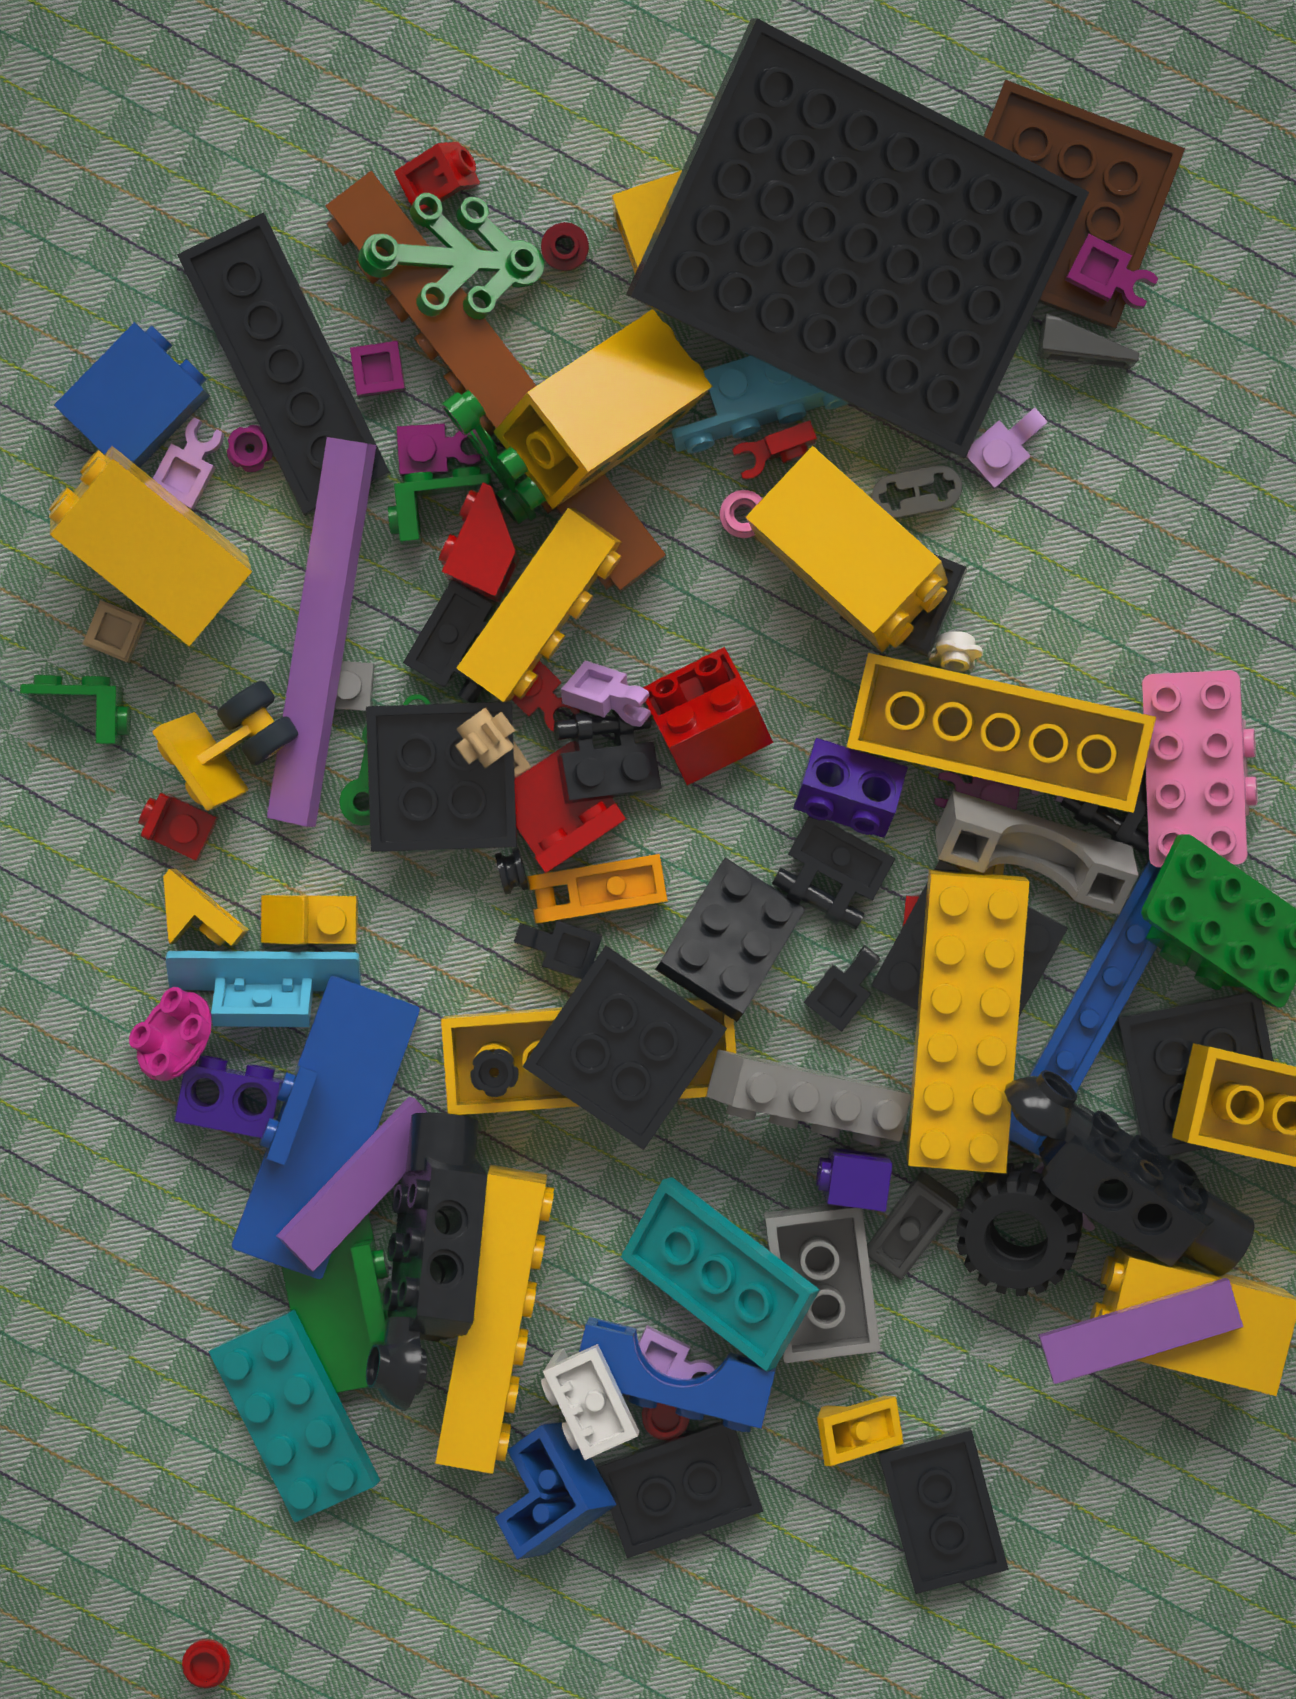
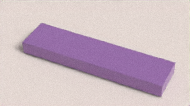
M409 1096L276 1235L307 1269L314 1271L403 1177L406 1171L411 1115L427 1112L415 1098Z
M1223 1278L1042 1333L1038 1336L1052 1382L1058 1384L1242 1328L1243 1324L1228 1278Z

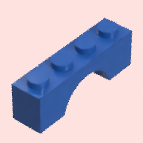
M593 1317L588 1319L579 1352L598 1344L620 1392L629 1395L628 1401L630 1403L646 1408H656L657 1403L676 1407V1414L693 1420H703L704 1415L723 1419V1426L741 1432H750L751 1427L762 1428L776 1368L766 1372L747 1356L730 1352L716 1369L704 1376L692 1379L674 1378L657 1370L644 1356L639 1345L637 1328Z

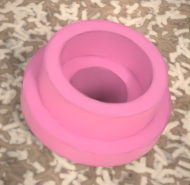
M738 490L728 495L720 508V521L723 528L730 535L737 538L755 536L749 523L738 522L735 519L734 512L740 506H747L752 510L762 498L749 490Z

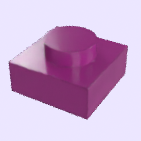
M398 341L350 348L358 398L406 391Z

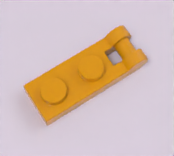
M660 854L527 876L529 890H534L537 909H533L535 924L668 901ZM567 884L570 903L556 905L553 887Z

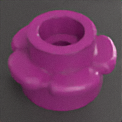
M249 425L246 428L239 427L228 438L229 448L227 449V457L235 467H243L246 472H257L263 469L264 463L270 461L274 453L260 426ZM248 444H252L255 447L252 453L246 452Z

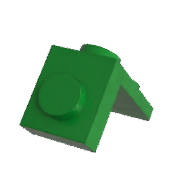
M464 467L453 469V477L433 479V472H417L404 475V483L394 484L396 505L388 506L391 535L399 534L400 542L403 546L422 544L417 496L478 490L482 483H486L493 488L491 474H481V467Z
M33 675V684H20V694L96 697V744L122 745L123 735L130 734L131 710L129 706H123L124 688L110 686L111 677L81 676V685H62L63 676Z

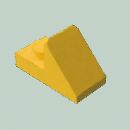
M169 869L163 876L169 944L176 943L197 918L203 922L199 930L219 946L225 941L231 946L236 945L249 931L246 926L179 870Z
M261 895V943L296 945L357 944L358 896Z
M881 1396L851 1406H822L817 1416L825 1466L837 1465L904 1444L896 1396Z

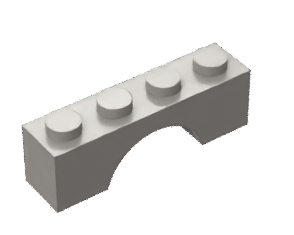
M954 790L935 829L937 853L940 860L982 873L996 864L1023 866L1054 880L1068 892L1074 901L1118 915L1138 877L1133 847Z

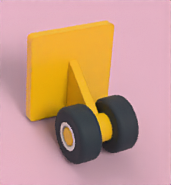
M258 681L245 688L217 710L218 717L228 730L243 726L218 743L195 712L161 724L152 731L158 740L157 747L160 754L167 762L176 766L186 781L185 787L190 797L196 803L203 805L207 811L236 799L248 791L247 785L225 754L248 737H251L243 744L242 751L252 765H259L277 754V751L298 736V731L289 717H282L274 721L266 710L273 703L275 696L264 681Z

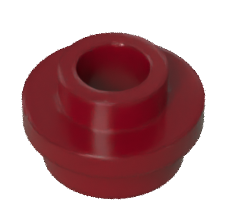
M563 222L553 225L545 232L541 241V251L544 260L550 267L558 271L567 272L577 269L585 262L589 253V242L586 234L580 227L572 223ZM568 238L573 241L574 249L572 252L561 254L556 250V243L560 239Z

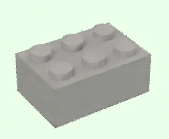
M827 1204L764 1212L768 1250L820 1289L782 1356L784 1364L881 1351L863 1210Z

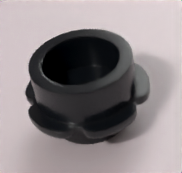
M496 1049L494 1052L490 1050L480 1052L474 1058V1069L470 1072L471 1082L478 1090H484L487 1096L499 1097L504 1095L507 1088L513 1087L518 1080L519 1071L513 1064V1056L503 1049ZM491 1068H497L499 1070V1075L497 1077H492L490 1075Z

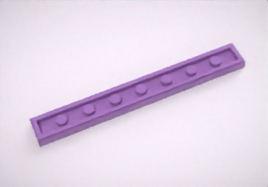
M331 437L326 439L283 717L287 716L291 719L298 731V736L277 751L267 818L305 827H316L377 445Z

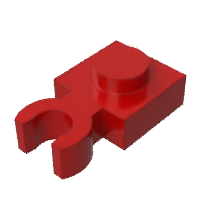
M539 660L532 672L538 675L534 684L522 699L515 695L512 701L529 717L540 708L544 712L546 725L554 732V713L557 709L565 707L573 714L581 712L580 709L562 704V697L558 698L554 694L562 682Z

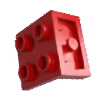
M573 741L567 743L515 778L516 827L535 854L536 860L545 873H548L627 820L613 798L565 804L557 757L561 753L575 752Z

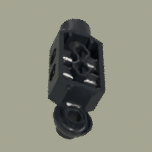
M1044 1070L1038 1077L1027 1076L1006 1085L1004 1092L1012 1106V1112L1016 1119L1029 1131L1038 1136L1046 1137L1038 1148L1044 1165L1042 1180L1054 1196L1170 1267L1185 1256L1214 1275L1222 1276L1239 1263L1253 1238V1219L1207 1191L1197 1178L1195 1171L1187 1163L1179 1159L1172 1161L1158 1152L1152 1142L1141 1135L1133 1137L1120 1129L1117 1122L1107 1113L1099 1110L1093 1112L1082 1104L1074 1103L1077 1100L1075 1090L1065 1079L1052 1071Z
M433 1112L411 1115L406 1171L401 1178V1184L396 1186L393 1195L392 1208L393 1212L397 1213L398 1216L396 1233H392L387 1251L388 1260L393 1262L391 1281H388L385 1285L382 1300L383 1309L388 1311L384 1343L374 1344L369 1352L366 1366V1382L369 1388L378 1389L381 1396L390 1405L401 1411H405L410 1407L415 1395L421 1393L425 1384L428 1361L425 1349L421 1348L420 1340L439 1342L440 1339L447 1340L455 1338L456 1335H467L474 1321L487 1174L475 1158L479 1121L462 1115Z

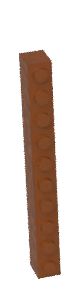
M372 171L368 172L325 205L332 217L326 225L343 247L351 242L359 252L367 238L374 234L390 235L398 244L429 246ZM376 246V250L380 255L390 256L385 249ZM356 260L355 263L372 285L380 280L391 295L385 299V302L400 322L403 323L406 319L410 318L420 331L414 337V340L430 361L439 356L449 369V372L443 377L455 393L459 392L461 395L469 390L476 397L486 412L479 419L481 426L490 437L494 435V430L524 395L536 387V384L486 319L476 320L465 313L463 300L467 294L461 287L449 298V302L441 314L431 317L423 314L418 309L416 298L422 288L428 283H437L448 272L447 268L396 265L390 275L377 278L367 274L361 268L359 260ZM426 294V298L431 304H440L436 296ZM605 474L554 509L551 508L547 501L541 504L548 514L556 509L561 517L567 508H575L622 542L616 550L621 555V559L614 570L605 580L600 576L597 577L606 590L614 585L621 594L666 559L664 551Z

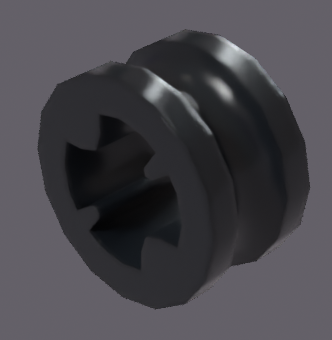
M519 848L512 849V854L509 856H504L501 852L496 853V863L505 895L511 894L514 887H520L522 890L529 889Z

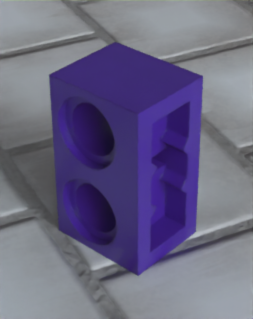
M816 738L804 769L793 809L804 812L817 820H829L851 827L861 834L885 838L896 813L908 767ZM821 782L827 783V784L831 785L832 787L826 786V785L822 784ZM867 797L874 798L877 801H872Z
M200 1055L198 1063L196 1062L183 1073L174 1122L261 1138L268 1119L277 1120L279 1116L281 1101L276 1098L283 1079L274 1077L275 1069L247 1064L246 1071H239L227 1068L228 1060ZM201 1078H209L218 1085L219 1098L214 1104H206L197 1097L196 1085ZM256 1087L265 1093L267 1105L263 1112L254 1113L244 1106L243 1094L247 1088Z
M829 1147L828 1158L819 1157L816 1186H818V1191H823L827 1204L886 1212L893 1163L886 1154Z

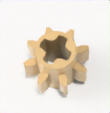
M484 708L456 729L463 740L456 744L455 747L468 764L478 759L483 767L487 768L514 748L508 736L516 730L502 712L492 717L489 711Z

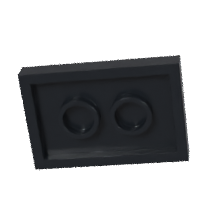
M725 857L655 970L738 1022L806 908L787 898L778 890Z
M722 1420L682 1434L677 1438L664 1440L596 1464V1468L617 1504L610 1511L627 1558L763 1512V1506L736 1430L723 1426Z
M970 1427L878 1452L915 1594L1009 1570Z

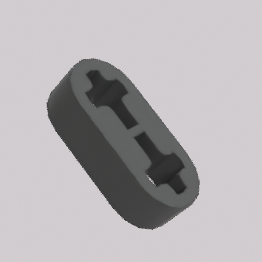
M932 466L891 474L881 478L875 484L871 492V498L895 520L950 508L961 495L962 482L959 475L952 468ZM935 475H941L943 482H951L953 489L946 493L945 501H938L937 495L933 493L920 496L919 488L932 485ZM894 484L897 492L912 490L913 497L901 500L898 510H891L889 503H881L879 496L886 493V485Z

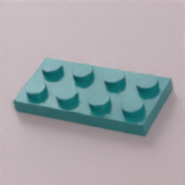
M673 1177L662 1180L620 1256L625 1262L766 1372L776 1368L820 1291L811 1282Z
M295 1309L221 1343L208 1351L294 1523L371 1489L381 1481Z

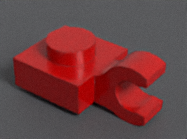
M809 420L765 436L762 440L740 443L732 449V454L734 457L740 456L743 453H749L754 456L755 466L741 473L742 480L748 481L757 478L762 473L765 463L769 459L781 457L783 464L800 459L809 450L808 446L815 444L817 437Z

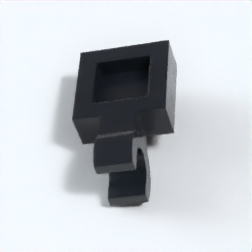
M556 920L552 933L520 923L514 941L517 944L546 952L542 967L583 979L595 961L603 935Z
M864 945L845 971H842L832 963L804 999L803 1003L842 1032L871 995V992L860 984L878 963L880 956Z

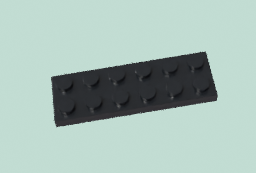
M263 212L177 254L292 493L303 515L307 516L315 512L327 437L373 445L377 444ZM376 446L370 485L391 475L378 446Z

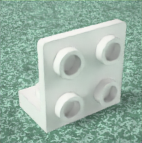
M596 1344L570 1357L567 1356L564 1349L554 1353L543 1371L545 1378L541 1379V1384L552 1406L558 1404L565 1417L566 1422L562 1423V1428L570 1447L573 1450L579 1448L584 1460H587L638 1437L640 1433L599 1345Z

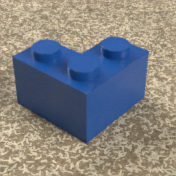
M564 1422L543 1424L507 1450L529 1490L528 1494L495 1517L517 1560L547 1555L617 1505L592 1458L584 1460L579 1448L573 1450L570 1447L562 1428V1423Z

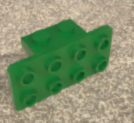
M1178 835L1142 907L1141 914L1143 919L1152 925L1145 939L1161 949L1160 956L1168 962L1182 967L1187 966L1196 973L1194 979L1206 987L1220 990L1222 986L1243 987L1268 1005L1283 1007L1287 1003L1296 984V908L1192 835Z
M369 1213L332 1251L325 1273L321 1279L282 1267L290 1311L295 1309L336 1393L368 1387L366 1382V1366L369 1352L374 1344L384 1343L388 1311L383 1309L382 1303L385 1288L383 1279L389 1278V1269L384 1249L377 1250Z

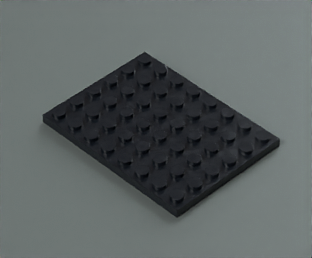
M751 18L626 296L944 450L966 458L1088 197L1089 191L758 18Z

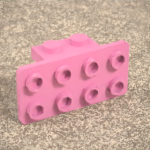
M1233 670L1149 674L1142 681L1143 714L1156 717L1145 764L1150 863L1155 867H1162L1175 838L1180 834H1190L1233 865L1242 864L1248 856L1246 816L1249 815V806L1257 805L1258 792L1256 777H1248L1247 758L1256 756L1254 728L1246 729V720L1242 719L1240 676Z

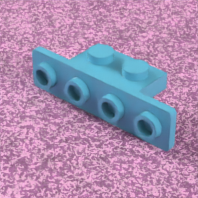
M748 356L704 370L705 377L713 386L708 392L716 416L673 429L671 431L673 443L677 452L687 449L688 453H697L712 447L715 444L714 440L733 435V438L736 439L745 438L757 433L761 429V425L777 420L780 424L792 423L805 417L808 410L825 406V409L828 410L836 409L848 403L821 389L810 386L808 383L759 359Z
M189 950L168 951L166 954L169 988L179 987L182 990L214 991L211 1011L213 1026L310 1027L313 991H324L331 976L361 985L359 954L356 952Z

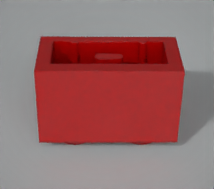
M482 483L479 492L469 491L459 513L462 521H464L458 537L452 534L448 536L438 560L444 565L442 573L447 579L453 580L500 603L520 559L492 486Z
M725 647L642 687L649 692V697L645 703L651 711V715L687 786L773 743L760 711Z

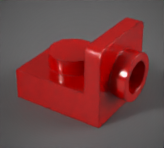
M459 142L437 143L394 171L411 206L422 193H431L443 202L460 190L473 189L480 184L475 173L476 163L474 158ZM419 205L423 213L430 210V207L427 205Z
M160 793L157 800L149 798L142 810L138 823L143 825L144 828L140 836L147 840H153L195 861H199L219 817L168 793Z

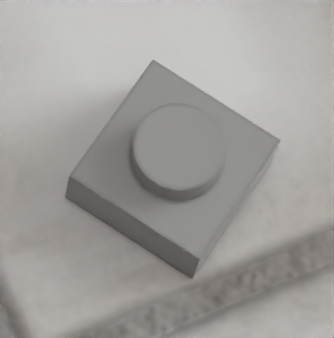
M342 661L335 709L366 711V706H372L374 663Z

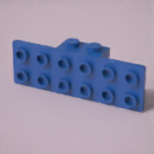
M336 976L329 978L294 1074L286 1072L280 1085L276 1099L282 1101L283 1105L277 1120L268 1119L259 1145L265 1147L266 1151L231 1244L234 1250L316 1279L323 1277L331 1253L314 1271H311L298 1260L276 1235L377 1130L420 1012L418 1006Z

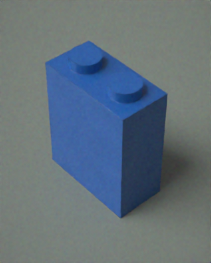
M134 322L54 406L103 454L113 446L140 468L210 395L201 387L207 378L187 359L178 365L166 353L173 346L152 325L146 331H143Z

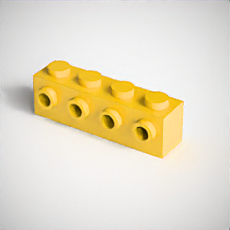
M567 508L459 663L457 669L502 702L512 700L515 695L522 699L538 677L537 674L532 672L542 656L550 659L565 639V635L560 630L569 617L572 616L577 620L590 604L593 595L588 590L598 576L605 580L620 561L621 555L616 550L622 542L577 509Z

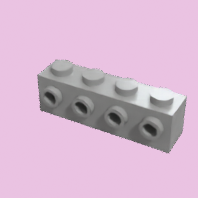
M718 1049L706 1097L728 1105L726 1113L736 1117L755 1120L756 1112L770 1115L768 1122L797 1129L799 1121L812 1123L810 1130L812 1132L839 1138L840 1130L853 1132L852 1140L880 1146L882 1138L901 1141L912 1095L877 1083Z

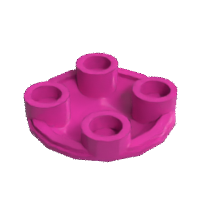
M179 987L169 988L163 994L160 1004L151 1011L145 1022H140L134 1026L129 1036V1044L137 1050V1060L141 1071L149 1078L158 1081H168L181 1076L196 1063L204 1051L211 1033L212 1016L207 1001L198 994L185 992Z

